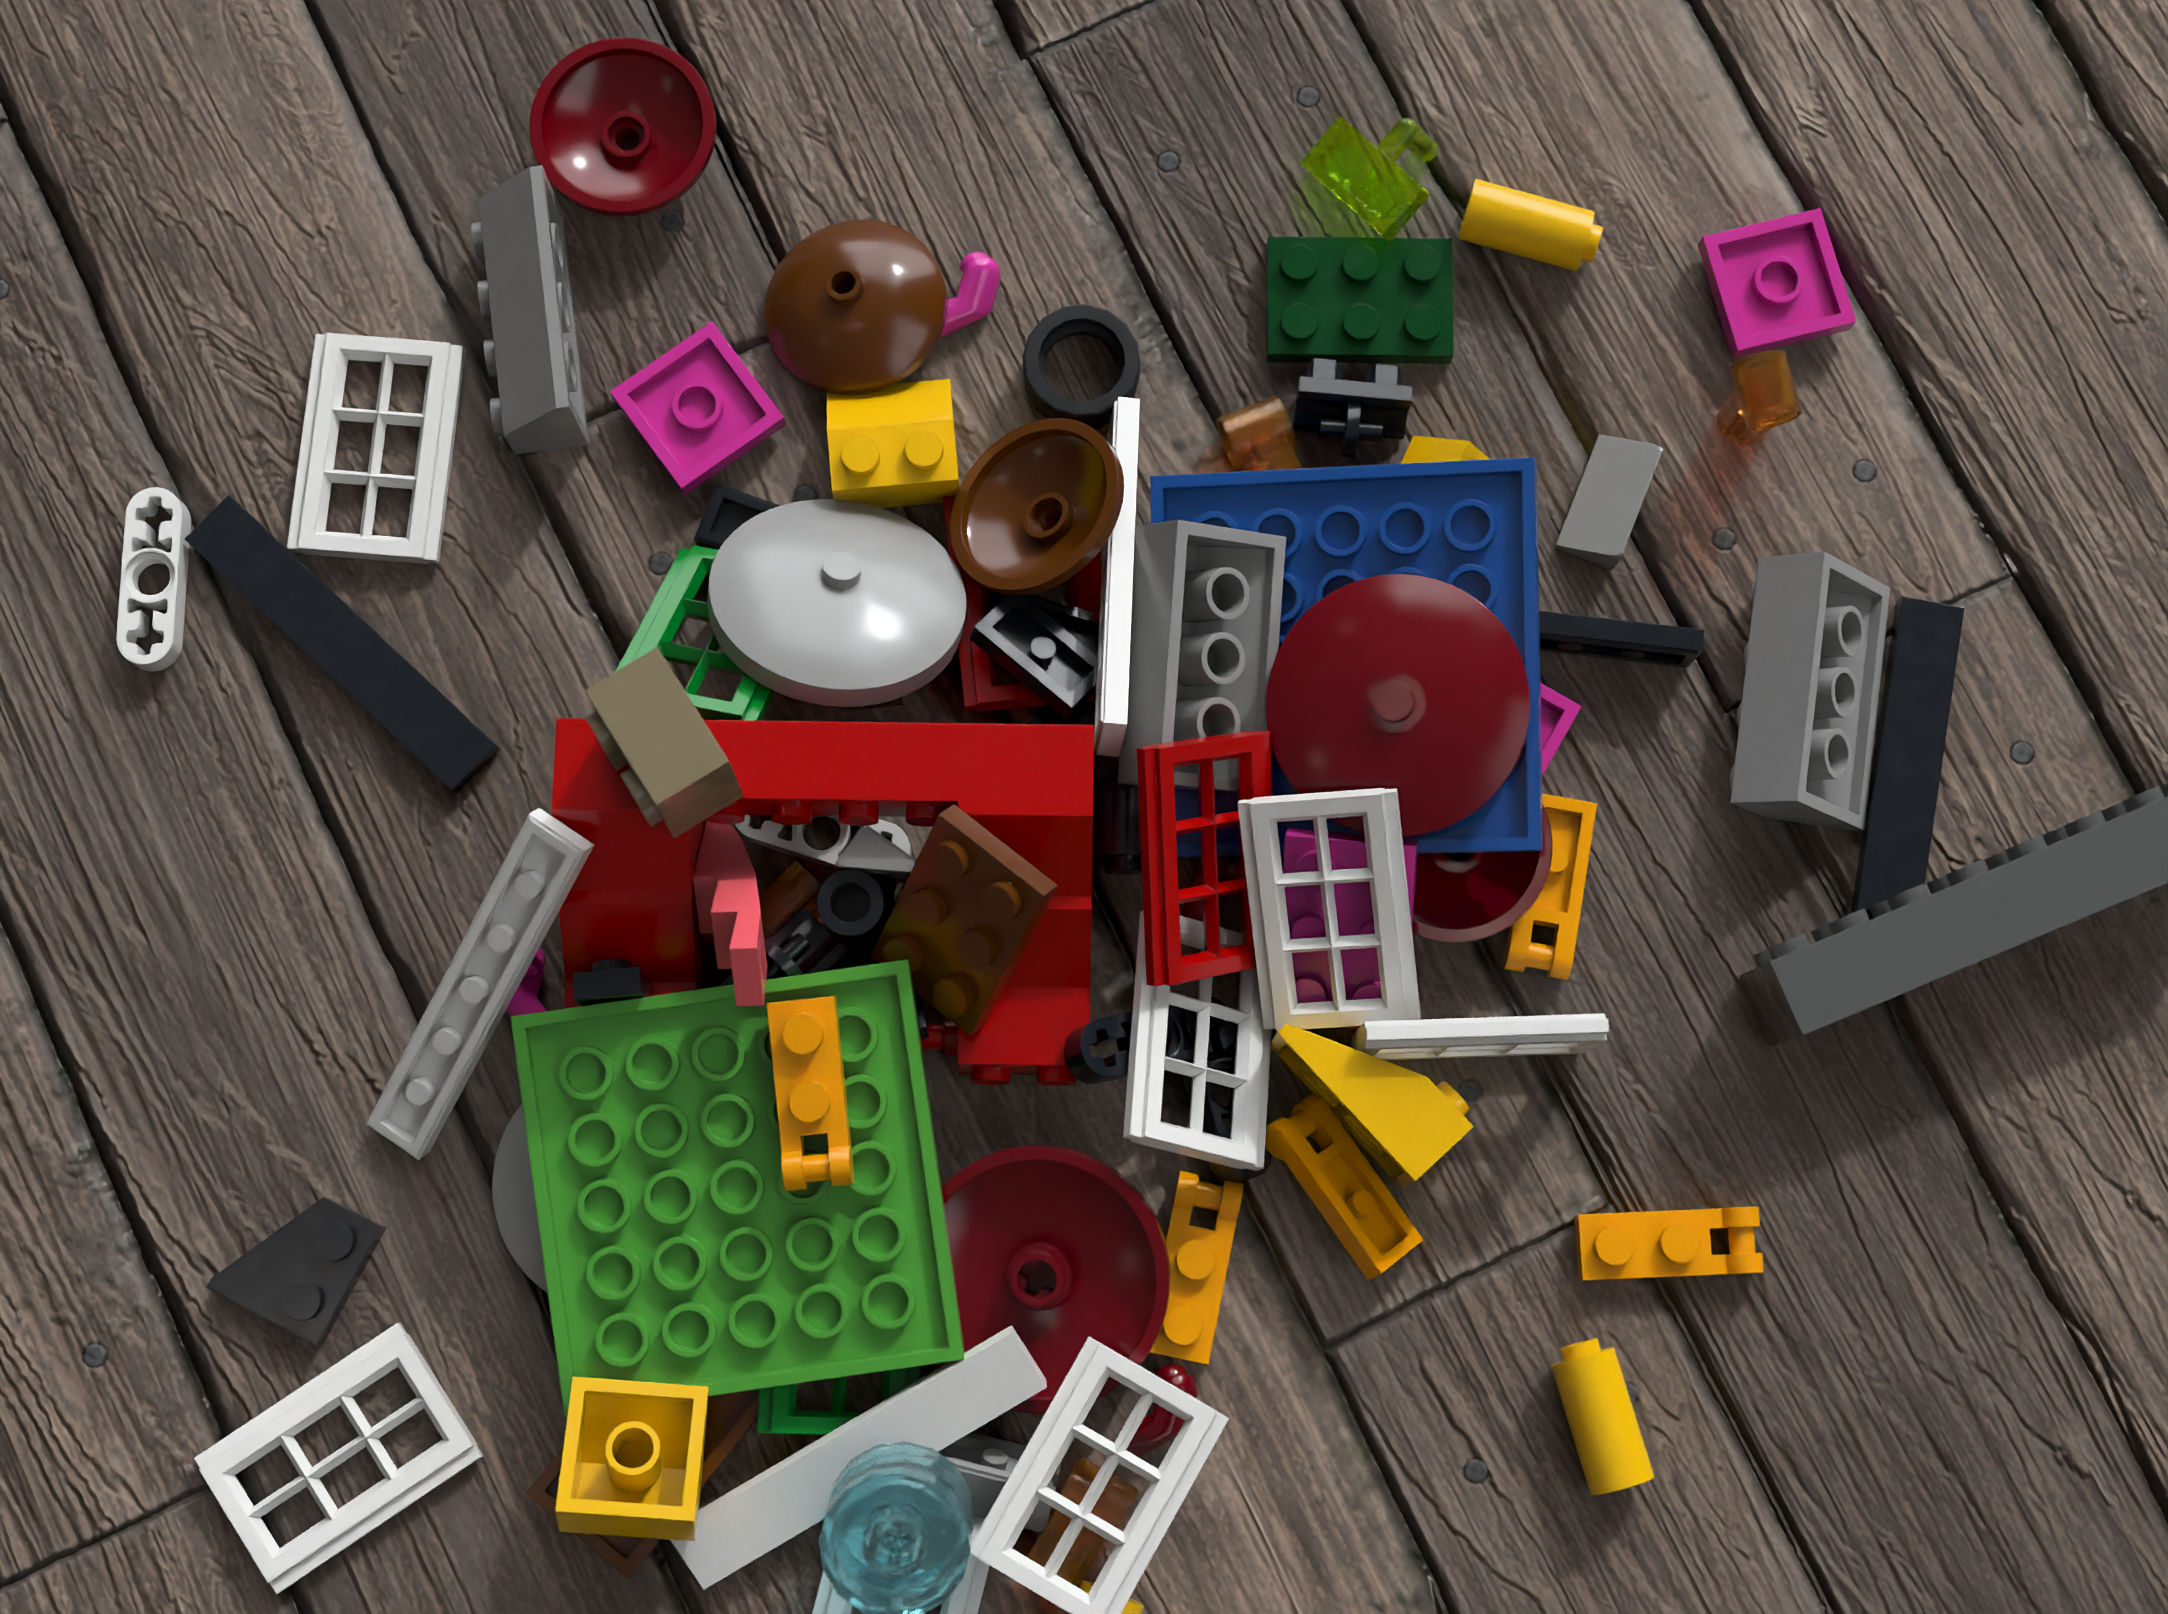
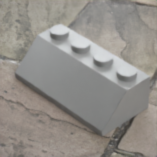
M533 166L525 169L479 199L481 222L471 224L475 255L477 260L485 259L487 280L478 281L477 283L480 309L483 318H491L493 339L484 340L485 362L489 376L498 377L500 398L490 399L491 420L495 435H504L515 455L589 445L563 212L543 166Z
M1183 520L1136 526L1128 718L1119 754L1117 783L1138 785L1136 748L1244 731H1268L1266 722V694L1271 668L1279 648L1286 537ZM1236 758L1213 762L1214 792L1237 793ZM1197 764L1174 768V789L1198 791Z
M1827 552L1758 558L1756 581L1751 589L1753 609L1750 635L1744 650L1746 670L1743 696L1737 710L1739 731L1735 763L1730 772V787L1732 790L1730 803L1764 818L1850 831H1865L1890 587Z

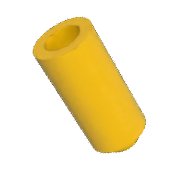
M1475 179L1458 239L1577 272L1581 260L1593 262L1603 227L1593 224L1595 211Z
M1598 1338L1560 1348L1563 1361L1552 1364L1551 1368L1590 1495H1601L1622 1490L1655 1478L1615 1348L1601 1349Z

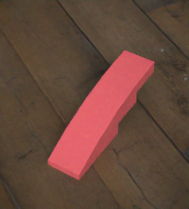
M706 821L692 877L700 934L713 933L718 969H732L736 1005L762 1006L765 999L767 959L756 873L744 842L732 824H717Z

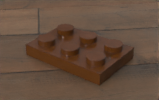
M952 805L938 815L875 945L871 957L878 963L909 959L914 992L971 1036L987 1022L1058 885L960 808Z

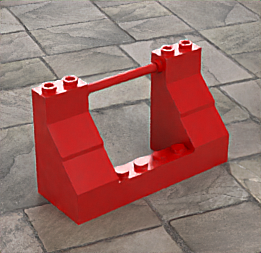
M556 718L552 817L594 844L559 910L565 974L564 1009L580 1007L574 1000L573 973L592 971L591 964L601 960L625 959L632 962V967H640L651 979L652 996L704 989L707 933L700 934L692 877L706 821L717 824H738L745 821V815H771V820L778 824L804 825L812 821V816H838V821L842 824L869 826L877 824L879 816L905 817V822L909 825L933 827L941 812L952 805H956L1058 886L985 1025L969 1036L948 1018H946V1026H943V1024H927L929 1038L921 1039L922 1049L943 1050L945 1048L946 1056H957L959 1074H970L971 1083L977 1085L1010 1084L1011 1075H1037V1084L1043 1086H1072L1076 1084V1077L1069 1071L1065 1063L1063 1049L1066 1038L1073 1030L1090 1023L1094 725L704 720L728 758L744 796L674 838L663 820L652 827L650 826L620 774L630 769L629 765L624 766L618 771L615 770L585 718Z

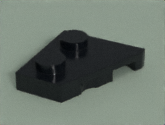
M1035 594L1008 595L974 626L970 640L1066 720L1096 693L1099 623L1091 621L1093 612L1072 605H1054L1047 601L1045 597Z
M323 1197L212 1277L206 1288L315 1345H323L384 1234L386 1227L330 1198Z

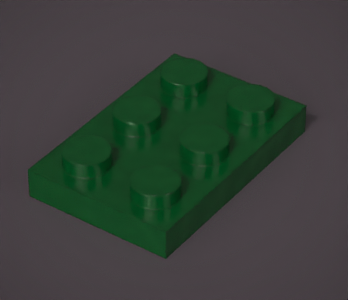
M1267 237L1266 362H1310L1312 359L1318 358L1336 360L1337 363L1451 364L1454 356L1452 238Z

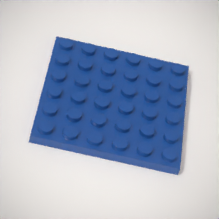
M1535 457L1150 476L1151 524L1183 520L1286 537L1278 651L1292 627L1313 605L1333 591L1365 578L1391 574L1419 575L1434 578L1467 592L1486 606L1504 625L1512 637L1527 673L1531 713L1524 749L1512 775L1503 788L1478 812L1445 830L1417 837H1406L1405 839L1419 840L1418 854L1543 851L1537 461ZM1271 747L1272 796L1299 794L1282 771ZM1174 789L1176 821L1199 817L1198 791ZM1214 792L1215 815L1238 811L1237 793ZM1326 818L1328 832L1364 835V833L1347 828L1330 818ZM1313 819L1277 822L1281 856H1284L1285 834L1288 828L1314 830ZM1238 825L1216 829L1217 857H1240ZM1200 831L1176 835L1177 858L1201 857Z

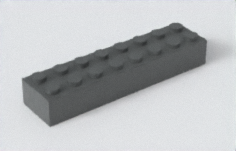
M2168 783L2147 790L2102 811L2094 812L2049 833L2029 839L1989 858L1981 859L1926 884L1931 895L1928 894L1925 885L1921 884L1868 907L1873 917L1871 920H1869L1865 909H1861L1811 931L1815 941L1811 945L1805 933L1753 955L1752 957L1757 968L1741 974L1739 977L1770 1046L1808 1034L2168 883Z

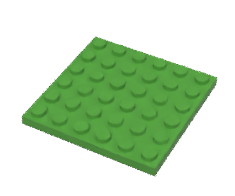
M909 959L766 980L765 999L762 1006H737L733 984L510 1017L565 1417L568 1416L573 1376L709 1387L708 1396L964 1360L963 1335ZM836 996L854 1167V1185L833 1187L831 1180L808 1182L806 1190L786 1192L782 1176V1151L767 1003ZM827 1133L803 1136L805 1156L829 1153Z

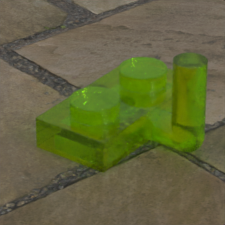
M1339 116L1300 164L1380 235L1391 242L1431 195L1395 162L1406 149L1419 161L1428 162L1436 156L1438 146L1410 118L1398 120L1379 144L1375 146L1345 119Z

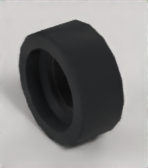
M1087 304L1062 307L1043 317L1029 334L1022 356L1025 391L1036 411L1046 419H1072L1087 424L1093 429L1101 428L1110 423L1114 401H1117L1118 397H1135L1140 379L1141 364L1138 343L1127 324L1109 310ZM1087 335L1101 339L1111 347L1117 358L1118 373L1115 383L1105 395L1095 400L1075 401L1063 398L1052 389L1046 379L1045 362L1049 351L1057 342L1071 336Z

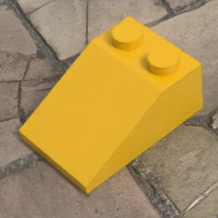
M1288 1023L1276 1033L1270 1042V1049L1313 1095L1319 1096L1329 1105L1346 1131L1400 1189L1419 1179L1474 1127L1464 1116L1470 1111L1469 1106L1445 1081L1440 1082L1436 1086L1427 1076Z

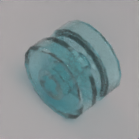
M906 1441L875 1445L850 1460L834 1481L819 1539L823 1571L839 1596L861 1612L867 1614H924L948 1599L963 1580L971 1552V1535L974 1524L971 1490L957 1466L933 1448Z

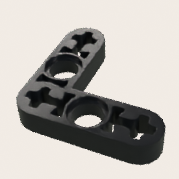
M1211 996V1003L1226 1006L1221 1000ZM1169 1005L1165 1056L1193 1063L1195 1011ZM1132 1011L1097 1019L1073 1030L1069 1034L1063 1049L1064 1060L1069 1071L1078 1080L1086 1084H1099L1128 1077ZM1210 1016L1208 1055L1216 1052L1218 1059L1207 1063V1067L1234 1074L1235 1023ZM1117 1041L1119 1052L1103 1059L1102 1057H1092L1090 1045L1098 1047ZM1181 1074L1190 1103L1192 1077ZM1206 1081L1203 1132L1230 1139L1231 1125L1224 1127L1222 1120L1231 1117L1233 1088H1230V1102L1227 1106H1224L1213 1098L1210 1092V1082ZM1265 1147L1264 1169L1258 1171L1246 1168L1241 1170L1207 1162L1212 1172L1220 1180L1241 1183L1265 1173L1271 1164L1272 1155Z

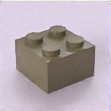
M658 647L585 690L596 710L586 716L585 720L615 770L618 771L624 766L629 765L630 769L620 774L651 827L663 820L672 836L676 838L744 796L728 758Z

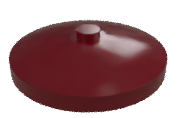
M1391 574L1365 578L1343 586L1319 600L1296 622L1284 639L1275 657L1267 685L1266 722L1268 731H1270V741L1282 771L1299 794L1374 788H1397L1402 838L1428 835L1450 828L1466 820L1490 802L1512 775L1524 749L1530 725L1531 701L1527 673L1521 655L1504 625L1486 606L1467 592L1437 579L1419 575ZM1363 816L1330 818L1347 828L1364 833Z
M1034 1144L1002 1149L986 1155L959 1171L942 1186L965 1352L1012 1325L1046 1378L1047 1388L1011 1408V1411L1046 1413L1089 1336L1138 1365L1144 1361L1156 1341L1167 1312L1171 1287V1269L1167 1244L1161 1226L1145 1198L1128 1179L1116 1169L1089 1154L1061 1146ZM948 1362L936 1363V1365L940 1368ZM1109 1376L1097 1399L1107 1395L1122 1383Z

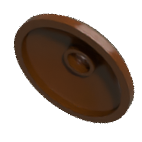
M876 220L839 222L824 227L804 238L780 262L766 292L764 303L765 328L770 344L779 360L790 373L803 383L815 389L833 394L860 395L872 393L903 380L914 372L931 354L942 334L946 321L947 289L944 277L932 253L918 238L908 231ZM848 282L855 283L854 288L849 293H837L838 288Z
M1049 418L1031 422L1016 428L997 440L971 467L954 501L950 521V535L954 553L962 568L983 587L1005 595H1029L1046 591L1067 581L1081 571L1105 545L1121 511L1124 496V476L1115 450L1100 433L1089 425L1065 418Z

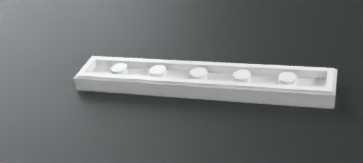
M1118 397V400L1114 401L1107 441L1115 450L1122 466L1124 496L1117 523L1102 547L1094 723V750H1096V755L1119 757L1128 718L1140 399Z
M540 808L528 814L366 1123L418 1160L429 1153L594 847V844Z
M1011 1325L965 1352L964 1360L948 1362L698 1510L695 1541L671 1540V1542L704 1590L1047 1388L1046 1378Z

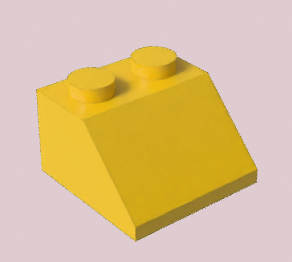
M950 379L897 383L882 390L860 395H840L827 392V437L831 486L835 501H854L880 508L943 503V497L955 496V493H958L960 482Z
M573 1376L555 1509L559 1532L695 1541L703 1470L709 1387Z

